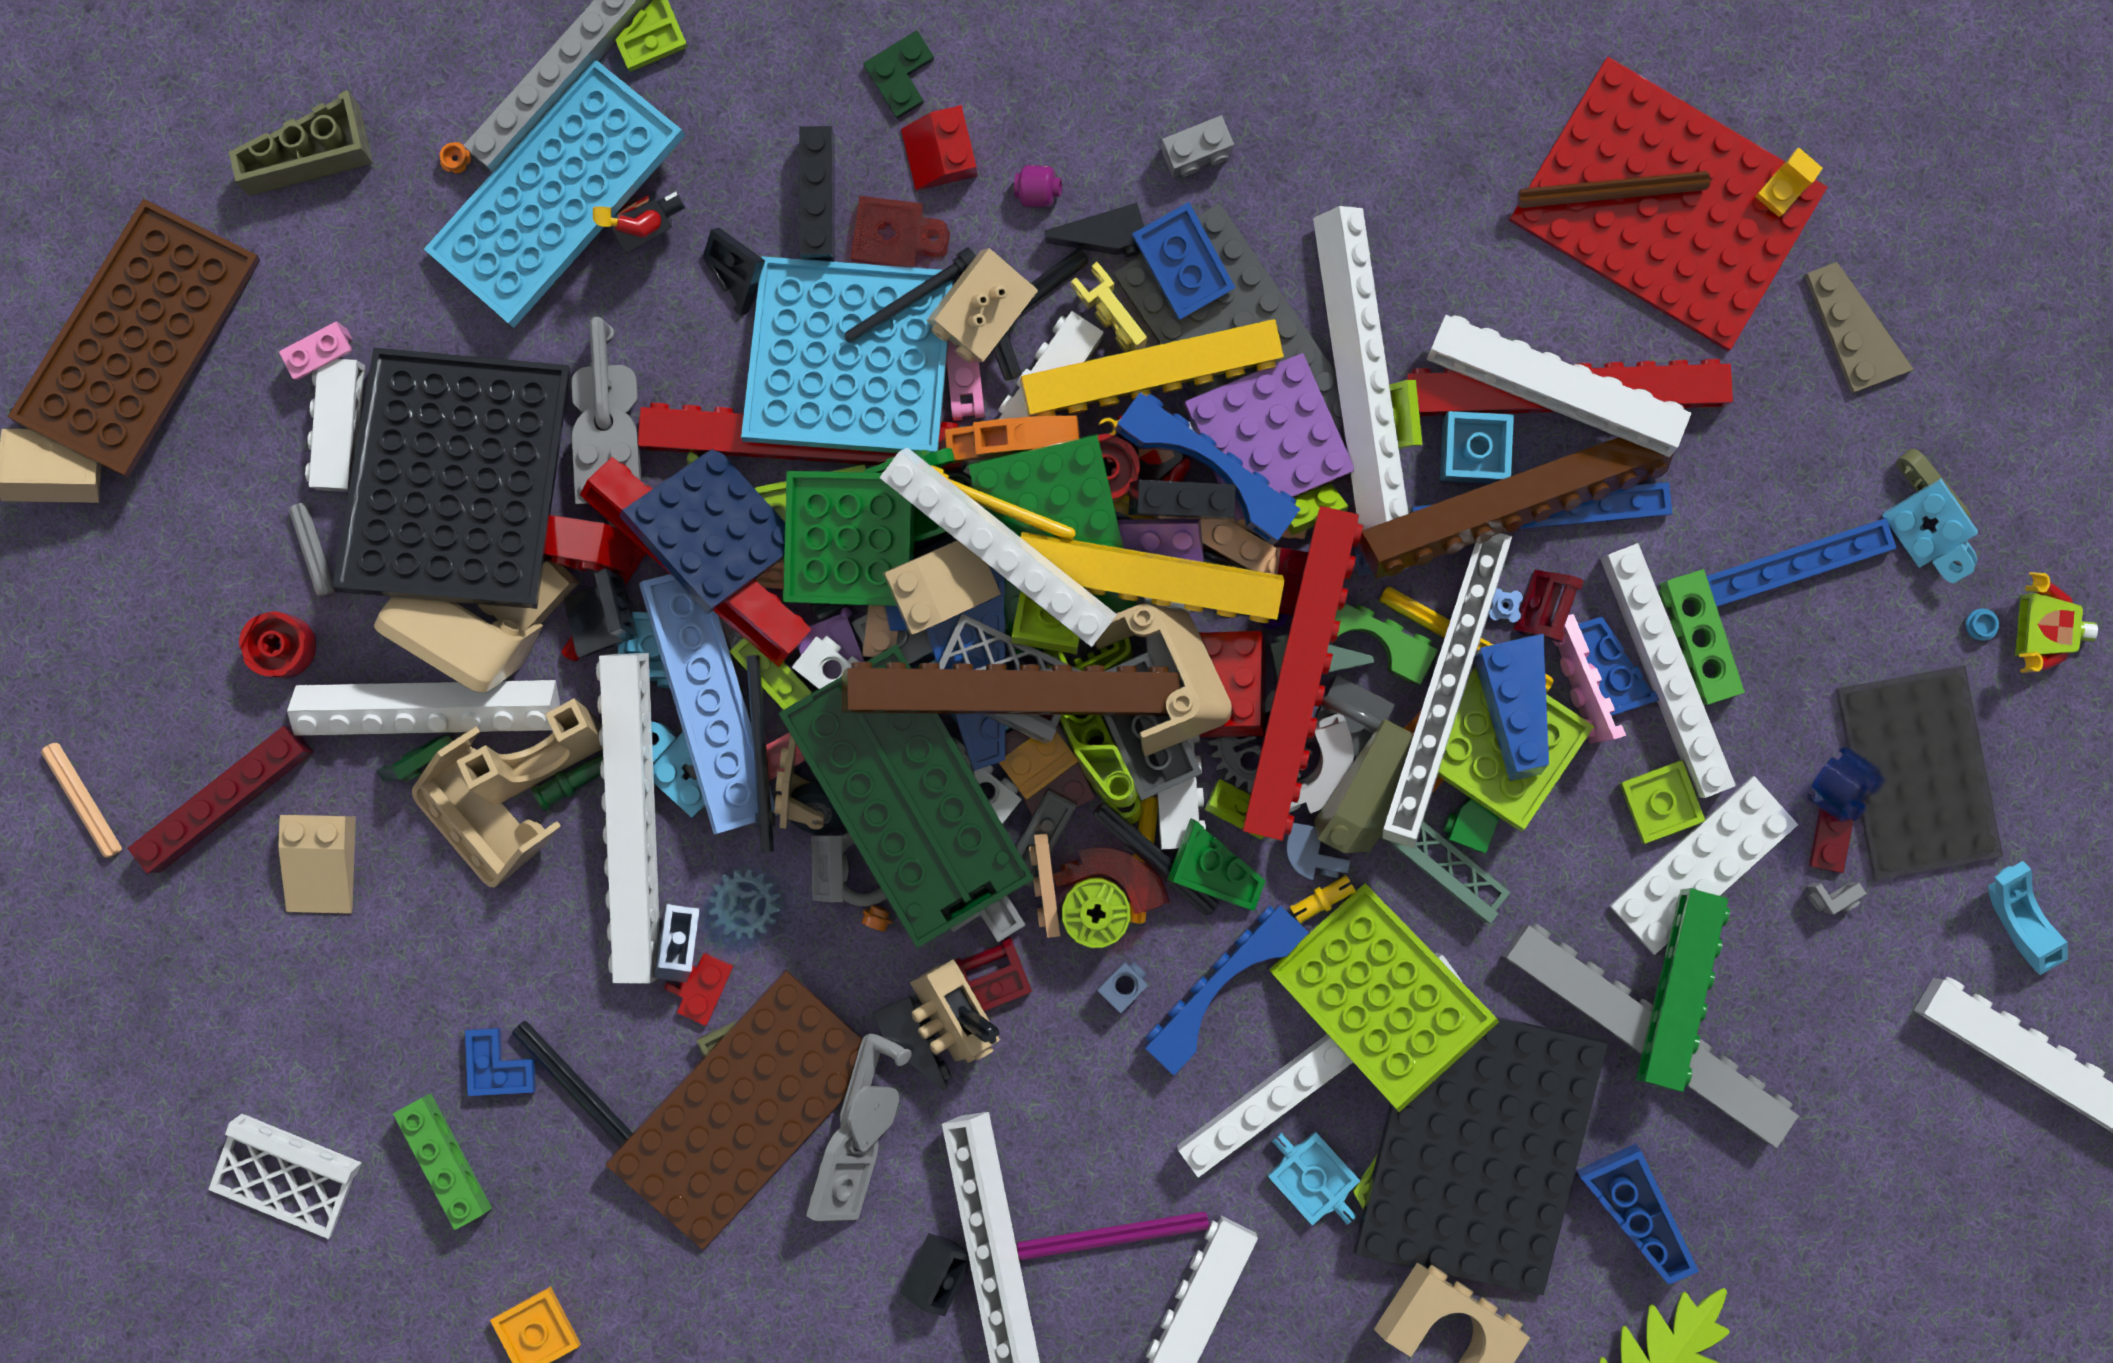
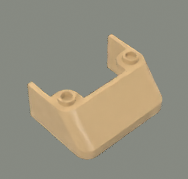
M391 597L379 612L374 623L375 629L381 635L476 692L489 691L519 670L526 661L543 627L542 624L537 622L524 631L518 623L509 619L489 624L455 602Z
M1139 604L1117 613L1114 620L1094 643L1098 650L1133 635L1148 637L1161 632L1185 687L1172 692L1166 701V710L1170 720L1140 732L1142 751L1145 757L1224 725L1228 722L1232 713L1231 701L1190 614L1182 608Z
M474 727L436 752L413 786L412 795L416 804L476 875L487 886L496 887L539 852L561 825L556 821L544 829L541 824L531 820H525L519 824L502 803L495 806L469 790L456 761L476 751V749L471 747V744L480 733V730Z

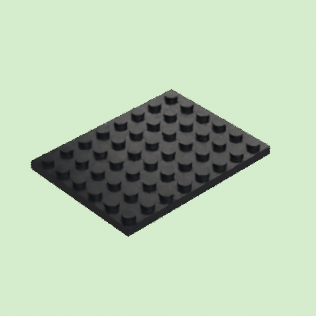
M373 347L333 581L334 591L537 609L570 378L569 365Z
M1495 1016L1499 1023L1403 1110L1398 1112L1390 1103L1353 1252L1357 1256L1413 1268L1416 1263L1427 1269L1433 1265L1446 1275L1544 1295L1608 1043L1604 1040Z

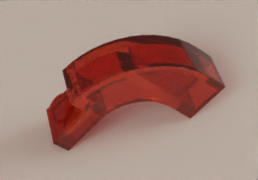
M1095 847L1080 850L1078 852L1083 864H1079L1078 860H1074L1061 865V872L1053 874L1057 887H1064L1099 874L1108 875L1116 879L1125 888L1135 914H1142L1171 903L1159 875L1137 855L1117 848Z

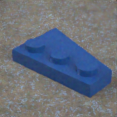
M1603 617L1578 624L1590 651L1586 660L1588 664L1591 663L1598 669L1602 679L1599 690L1605 699H1611L1615 711L1610 713L1611 716L1659 701L1658 695L1655 691H1651L1642 677L1644 675L1637 666L1634 667L1624 653V647Z

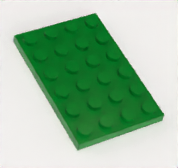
M1098 434L968 465L974 489L1072 527L1076 533L1072 540L1124 548ZM983 507L1019 537L1022 531L1058 537ZM1004 577V614L1009 635L1012 637L1021 590ZM1106 591L1105 595L1092 594L1116 614L1137 606L1136 601L1121 599L1118 597L1119 593ZM1033 647V648H1035V649H1037V650H1042V649H1043V648ZM1014 648L1016 655L1023 653L1022 651Z

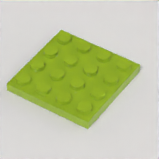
M1475 666L1469 675L1437 776L1520 832H1523L1594 728V725L1546 694L1549 765L1541 775L1509 781Z

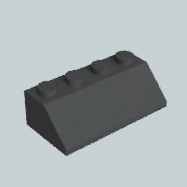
M1148 652L1116 666H1136L1137 672H1149V667H1155ZM1113 667L1106 670V672H1117V668ZM1103 715L1141 800L1202 774L1187 740L1146 757L1144 756L1140 732L1169 721V716Z

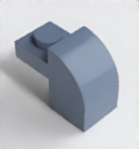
M1293 823L1291 834L1285 836L1284 853L1288 864L1296 873L1312 880L1314 879L1316 867L1320 868V875L1339 878V872L1348 873L1350 860L1318 854L1321 841L1317 839L1315 827Z

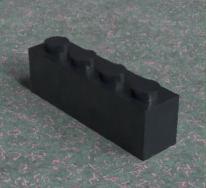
M799 126L800 256L803 260L835 262V135L832 126Z

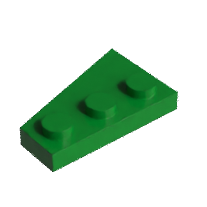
M1190 818L1167 880L1255 911L1266 880L1229 851L1221 841L1207 832L1199 822Z

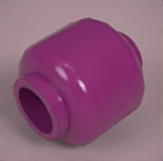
M1026 165L1020 173L1015 174L1014 195L1016 199H1020L1023 206L1049 208L1053 205L1056 197H1061L1062 178L1056 177V173L1051 166Z

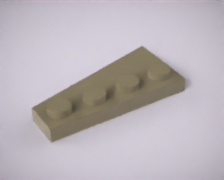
M1838 262L1804 275L1851 394L1914 370Z

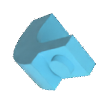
M2022 861L2013 867L2008 866L2001 870L1995 876V882L1988 886L1992 905L2016 948L2033 969L2041 975L2068 960L2067 941L2050 924L2038 906L2033 893L2032 870Z

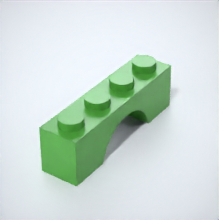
M1345 603L1342 611H1336L1335 620L1341 621L1337 637L1349 631H1362L1371 634L1380 641L1386 651L1388 659L1387 672L1415 686L1421 685L1438 651L1431 647L1432 641L1416 633L1411 637L1402 632L1404 627L1389 619H1386L1383 623L1373 618L1374 612L1359 604L1354 608Z

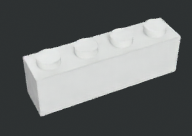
M336 359L312 372V382L316 386L315 399H312L310 403V415L314 419L313 431H310L308 434L311 462L306 465L305 476L307 482H309V487L316 490L349 492L361 423L365 365L357 360Z

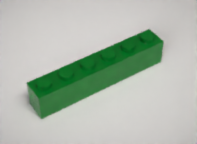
M1693 888L1680 890L1636 1081L1679 1092H1684V1088L1689 1085L1692 1078V1068L1689 1067L1692 1054L1697 1052L1700 1043V1036L1697 1035L1700 1022H1703L1707 1013V1003L1704 1002L1707 990L1712 988L1715 979V972L1712 971L1715 958H1718L1722 949V939L1719 938L1722 926L1727 924L1730 915V909L1727 907L1729 898Z

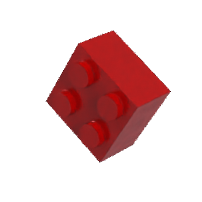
M549 515L545 555L552 557L551 563L567 566L568 569L587 572V570L597 572L605 568L614 573L616 571L629 572L634 542L618 528L605 523Z

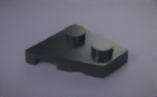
M720 227L711 229L703 259L709 269L716 275L723 291L729 290L737 303L734 307L735 312L740 316L747 314L750 310L765 260Z

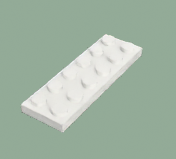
M1755 776L1750 777L1705 818V822L1697 825L1609 905L1652 954L1655 955L1668 943L1681 889L1693 888L1720 896L1798 826L1796 821Z

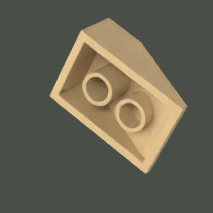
M958 540L883 573L906 628L911 635L941 623L1001 594L989 565Z
M280 815L279 856L286 912L352 913L356 816Z

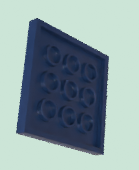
M711 449L624 508L619 515L707 614L784 559V520L721 451Z

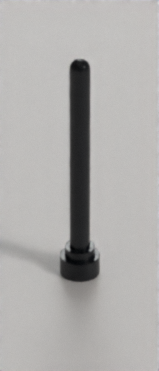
M969 247L961 250L956 254V258L952 260V265L846 331L844 334L845 340L848 343L855 342L955 277L962 275L976 255Z

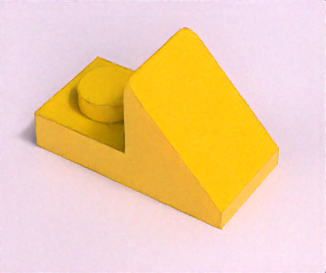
M1798 147L1755 197L1780 217L1799 195L1814 182L1823 168Z

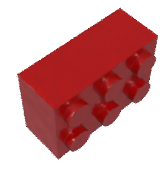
M1262 631L1198 632L1231 701L1232 707L1231 717L1227 723L1199 736H1265L1266 641Z

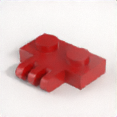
M703 953L698 967L692 965L687 982H680L678 987L673 983L666 982L665 990L683 998L677 1013L707 1026L734 965Z

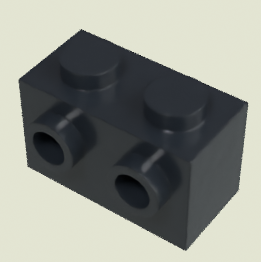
M928 1233L900 1293L921 1310L946 1316L969 1269L968 1252L948 1238Z

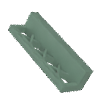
M1424 821L1421 826L1422 842H1416L1415 848L1385 839L1387 843L1486 923H1492L1499 914L1496 910L1511 893ZM1426 833L1435 840L1426 841ZM1441 844L1445 847L1447 862L1436 863L1428 856L1427 845ZM1423 845V851H1421L1417 846ZM1451 853L1461 861L1452 862ZM1452 865H1467L1471 869L1472 883L1462 884L1453 877ZM1441 866H1448V872ZM1476 873L1485 881L1477 882ZM1491 885L1500 894L1489 906L1479 898L1477 886ZM1473 886V892L1469 890L1467 887Z

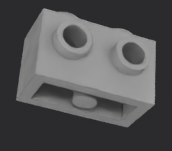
M1222 115L1163 138L1161 143V151L1172 178L1178 175L1182 177L1192 175L1200 170L1199 167L1208 163L1212 165L1222 163L1229 158L1234 147Z

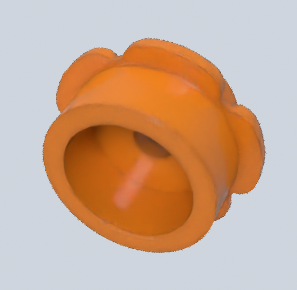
M459 142L444 145L439 154L441 167L447 172L453 171L454 174L464 172L466 165L471 162L470 152ZM453 156H458L456 161L452 160Z
M872 905L870 909H865L862 912L864 914L862 923L875 930L886 932L888 924L893 923V920L888 917L890 912L882 907Z

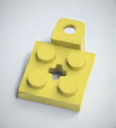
M1098 262L1092 265L1091 271L1100 282V285L1092 291L1088 292L1077 278L1071 281L1072 289L1087 309L1096 304V317L1105 328L1111 326L1117 335L1114 339L1124 352L1145 348L1147 336L1112 293L1114 282Z

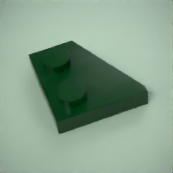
M439 735L402 755L403 758L390 766L383 765L376 771L382 781L402 779L403 782H407L421 773L419 768L430 762L436 752L450 744L452 740L449 735Z

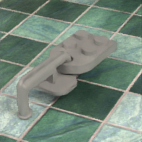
M597 316L590 320L592 367H583L577 370L572 378L573 403L583 412L577 419L572 431L575 504L577 505L589 504L580 496V493L587 479L611 457H614L619 463L626 465L632 474L641 481L638 429L633 419L627 414L638 400L637 378L635 373L627 366H608L606 341L612 339L614 330L602 318Z
M868 1034L861 1042L840 1113L841 1128L832 1136L826 1147L814 1191L810 1197L806 1216L814 1221L859 1219L878 1154V1138L893 1123L899 1103V1093L892 1087L871 1086L880 1053L893 1058L897 1066L906 1064L911 1058L912 1053L909 1049H904L897 1043L879 1035Z

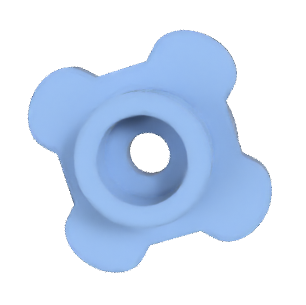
M1496 589L1489 611L1490 618L1495 621L1501 618L1508 619L1512 623L1517 622L1521 618L1519 603L1523 600L1522 594L1519 591L1508 593L1503 592L1501 589ZM1505 602L1509 605L1507 609L1503 607V603Z

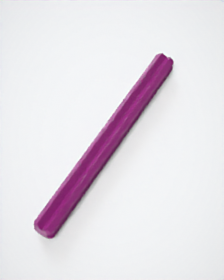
M1203 1211L1021 1241L1016 1244L1019 1260H1026L1209 1229V1220L1207 1213Z

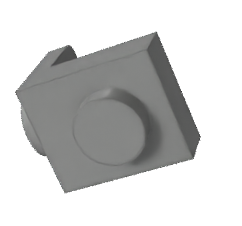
M1848 882L1830 895L1821 883H1811L1807 886L1812 893L1808 898L1814 908L1819 912L1823 910L1825 914L1832 915L1839 911L1844 913L1860 904L1858 899L1867 894L1859 882Z

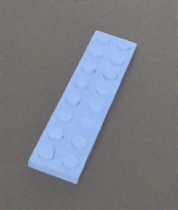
M671 574L642 581L639 583L713 833L715 835L755 823V813H758L752 726L719 616L714 611L707 614ZM770 789L771 812H774L775 803Z

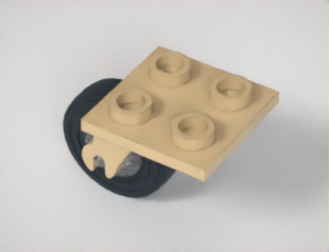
M790 735L788 749L782 748L780 768L785 769L784 772L778 771L776 791L782 792V795H776L774 814H780V828L786 829L787 820H791L796 827L805 832L813 834L833 832L841 827L843 822L819 782L811 783L794 774L796 742Z

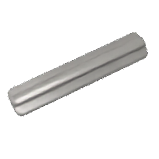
M304 503L289 507V513L315 592L318 596L329 595L334 592L333 582L309 508Z

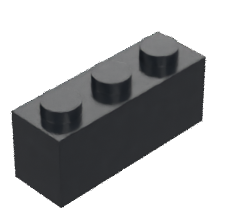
M1155 480L1132 481L1129 486L1128 515L1204 519L1234 518L1236 485Z

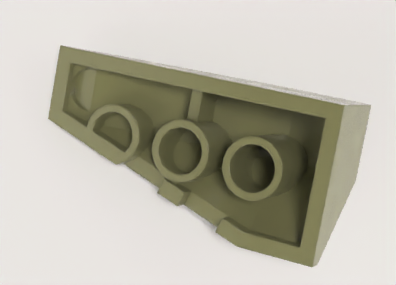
M1383 719L1315 818L1314 823L1318 840L1345 854L1371 851L1383 834L1387 816L1413 737L1411 732Z

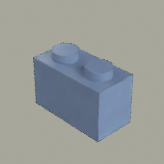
M666 905L661 921L654 978L687 982L692 970L699 909Z

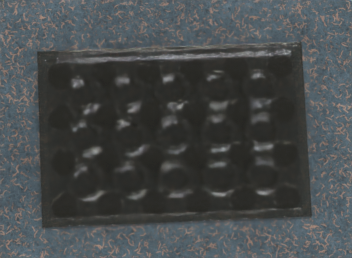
M1957 666L1835 689L1873 879L1877 880L2002 857L2003 851L1966 666Z

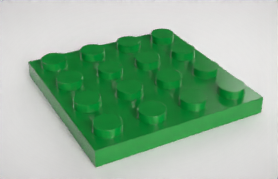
M787 471L783 602L897 606L883 573L913 560L915 506L879 477L882 473Z

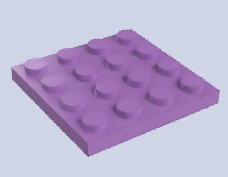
M1303 353L1276 363L1277 367L1257 371L1184 402L1189 418L1195 420L1201 433L1210 436L1217 443L1216 448L1224 454L1230 452L1242 460V467L1251 473L1255 471L1262 474L1269 480L1270 484L1268 486L1278 493L1284 491L1294 498L1349 475L1354 471L1351 459ZM1214 472L1218 484H1225V482ZM1235 498L1234 520L1235 522H1237L1239 520L1244 519L1242 510Z

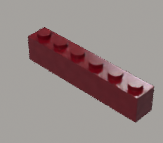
M282 726L127 849L147 874L161 873L314 753V751L301 735L294 736L291 726Z

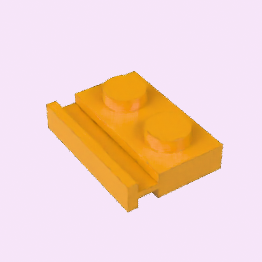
M1056 731L1052 741L1047 744H1043L1033 738L1028 739L1005 756V761L999 762V765L1027 801L1078 763V760Z

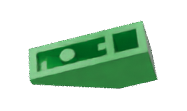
M1468 797L1456 808L1454 814L1449 813L1447 815L1442 831L1447 832L1446 840L1480 853H1486L1500 817Z

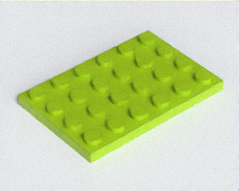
M1366 883L1303 938L1287 956L1282 957L1269 969L1272 975L1398 1112L1403 1110L1499 1023L1498 1019Z

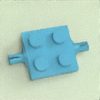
M1316 1131L1302 1143L1295 1146L1289 1142L1282 1132L1277 1134V1137L1285 1146L1276 1137L1271 1142L1274 1143L1284 1156L1281 1162L1267 1176L1312 1226L1323 1215L1333 1211L1341 1217L1346 1225L1351 1223V1220L1343 1211L1352 1220L1357 1215L1344 1201L1348 1193L1360 1182L1357 1176Z

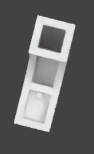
M1335 714L1317 721L1315 735L1320 745V758L1315 769L1307 777L1297 781L1302 783L1298 803L1291 802L1289 812L1297 810L1305 802L1310 814L1323 808L1352 766L1354 760L1353 741L1343 715Z

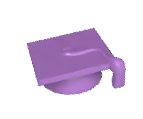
M845 607L841 610L840 615L809 626L812 630L798 646L801 655L816 636L821 640L828 636L842 647L838 653L845 659L849 660L853 656L859 662H865L848 617L853 616L852 610L849 607ZM829 660L824 664L823 672L826 677L832 679L841 675L842 667L838 661Z

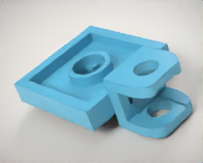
M1941 478L1883 513L1882 516L1887 518L1889 526L1919 568L1933 560L1932 563L1939 573L1950 583H1955L1974 572L1977 556L1967 540L1977 535L1978 530ZM1927 516L1929 519L1936 517L1939 521L1935 525L1936 530H1925L1922 527L1924 523L1923 517ZM1954 561H1959L1962 565H1957Z
M651 722L652 736L654 734L659 736L658 743L656 745L652 744L653 762H655L653 764L654 784L690 817L694 818L705 806L698 780L693 778L686 780L683 777L685 774L683 767L686 764L688 766L693 765L684 733L682 732L678 737L664 724Z

